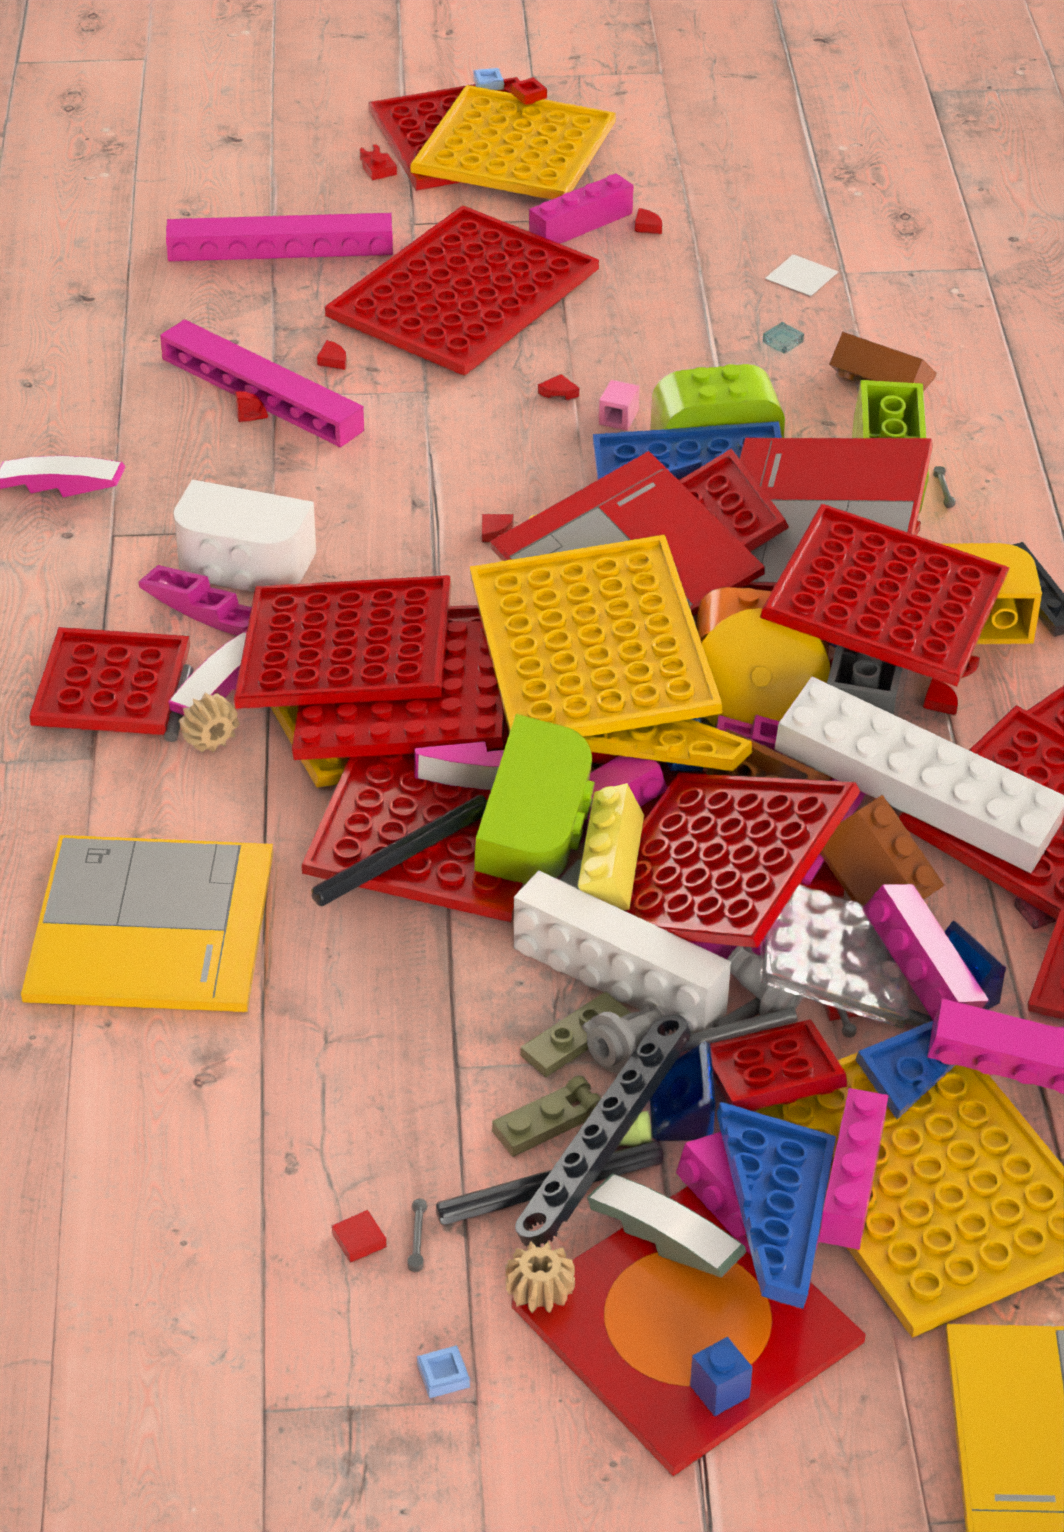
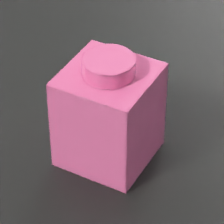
M611 380L599 400V425L628 431L639 411L640 386Z

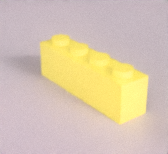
M628 783L615 787L608 786L594 792L577 885L581 891L623 911L630 908L644 814Z

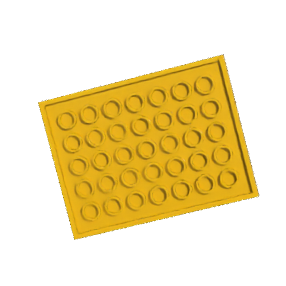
M665 535L470 566L471 581L509 732L511 731L516 714L568 727L578 732L582 737L722 714V702Z
M857 1053L838 1060L846 1072L848 1087L836 1089L827 1095L816 1094L797 1099L790 1104H776L760 1108L756 1111V1113L836 1136L828 1184L848 1089L852 1088L878 1093L856 1062ZM955 1065L898 1119L895 1118L887 1106L860 1250L846 1248L912 1338L1064 1272V1166L990 1075L975 1069Z

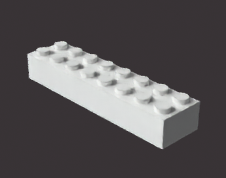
M815 677L810 678L778 725L775 750L839 781L856 782L860 791L876 799L883 795L889 805L1027 872L1032 873L1062 823L1064 817V795Z

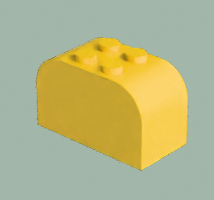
M944 543L943 545L1010 568L977 644H1034L1042 590L1035 562L1031 555L1017 546L1005 543Z

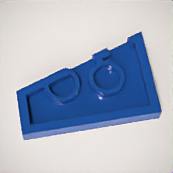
M933 1021L862 1049L857 1053L856 1062L877 1092L888 1095L887 1106L896 1119L901 1117L955 1066L927 1057Z

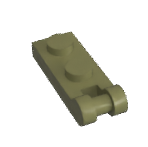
M575 1076L565 1087L493 1120L492 1132L510 1155L514 1157L585 1123L601 1100V1097L597 1093L590 1091L591 1086L583 1076ZM577 1101L581 1103L575 1107H572L571 1105L572 1103H575Z

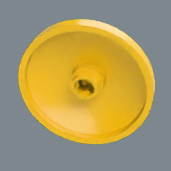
M762 608L744 610L721 621L709 632L702 642L722 702V714L711 715L706 718L714 727L719 715L749 724L753 723L756 715L781 721L811 677H815L825 683L828 682L831 670L830 663L820 639L760 618Z

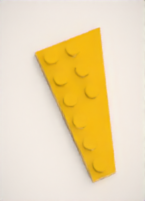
M692 719L583 737L587 741L591 752L733 771L752 753V741Z

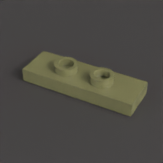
M605 991L522 1045L520 1056L544 1077H548L589 1049L587 1033L582 1028L584 1023L603 1012L615 1013L620 1018L631 1012Z

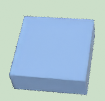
M499 68L473 71V80L476 87L491 90L504 89V80Z
M457 1345L417 1356V1366L429 1399L470 1388V1378Z

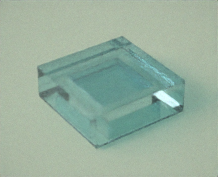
M781 322L763 333L762 342L785 354L804 342V333Z

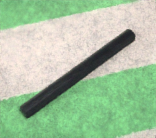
M478 795L317 884L311 889L313 901L318 906H325L482 818L488 800L483 795Z
M654 1140L615 1151L594 1182L607 1179L612 1173L621 1175L662 1163L664 1154L660 1143ZM551 1170L439 1201L436 1204L438 1220L442 1225H447L531 1201Z

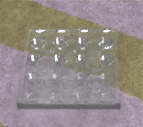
M799 885L761 942V983L903 1029L909 1019L907 979L863 912L862 908L864 906L854 901H847L828 895L821 890H813Z

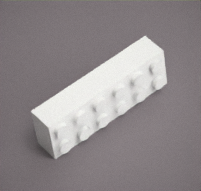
M538 871L514 896V949L520 951L523 955L545 963L554 970L563 972L589 987H594L602 992L606 991L619 1002L626 1003L639 1010L647 1005L651 1012L660 1006L667 1016L680 1015L686 1019L691 1034L713 1028V1023L726 1015L731 961L541 871Z

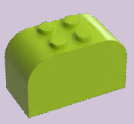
M728 364L719 367H697L695 369L680 370L662 378L653 390L650 430L779 421L781 436L784 438L785 416L768 374L758 366L751 364Z
M861 380L853 419L852 438H926L923 384ZM928 468L927 477H926V481H925V486H924V491H923V495H922V500H921V505H920L919 514H920L921 509H922L923 500H924V496H925V491H926V487H927V483H928L929 468Z
M519 714L515 715L476 836L474 871L514 882H522L523 884H527L538 871L557 878L563 872L571 849L577 851L579 849L583 834L582 826L584 819L587 820L593 800L591 797L595 782L589 781L592 763L591 750L587 741L578 732L561 725Z

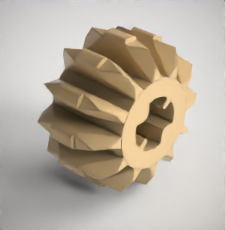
M204 693L201 700L193 698V705L190 708H183L185 716L179 720L182 728L181 732L184 739L189 744L191 743L195 749L201 752L207 749L214 753L218 745L226 747V740L230 737H236L233 729L240 725L237 718L238 713L233 704L218 693L213 696Z
M531 1241L527 1251L516 1248L513 1259L508 1260L505 1267V1276L507 1277L505 1279V1287L508 1295L514 1296L516 1306L528 1303L531 1313L538 1306H543L550 1313L553 1303L564 1306L567 1295L572 1294L575 1288V1277H573L575 1266L572 1259L566 1258L563 1247L552 1251L548 1241L543 1247H536Z

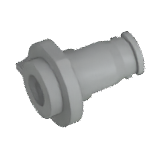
M738 946L727 959L731 961L730 973L738 979L741 985L761 1000L760 1015L793 1006L796 1009L802 1001L806 992V985H804L806 975L797 966H791L783 971L766 958L756 955L751 947H745L744 949L743 946Z
M646 1005L643 1006L641 1011L629 1013L621 1018L612 1012H603L594 1016L582 1025L583 1030L587 1033V1044L590 1054L597 1063L608 1071L620 1073L652 1025L660 1018L667 1016V1014L660 1006L650 1012L649 1007Z

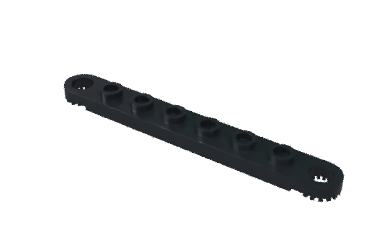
M668 1015L660 1018L652 1025L517 1219L515 1229L524 1246L527 1247L532 1241L536 1247H541V1244L545 1245L548 1240L552 1242L554 1240L553 1236L557 1237V1231H559L564 1221L567 1222L680 1056L679 1051L687 1044L686 1041H690L691 1031L684 1017ZM670 1029L672 1032H674V1029L676 1030L675 1033L665 1036V1032L670 1033ZM537 1222L539 1223V1225H541L543 1222L544 1225L541 1228L534 1231L529 1230L533 1229L532 1225L536 1227Z

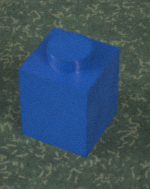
M726 1337L692 1355L690 1386L711 1413L716 1416L750 1397L753 1367L733 1342Z

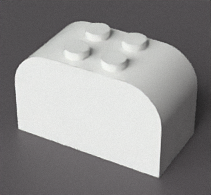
M192 480L174 510L179 568L182 571L208 576L210 584L254 592L256 586L299 584L316 554L314 502Z

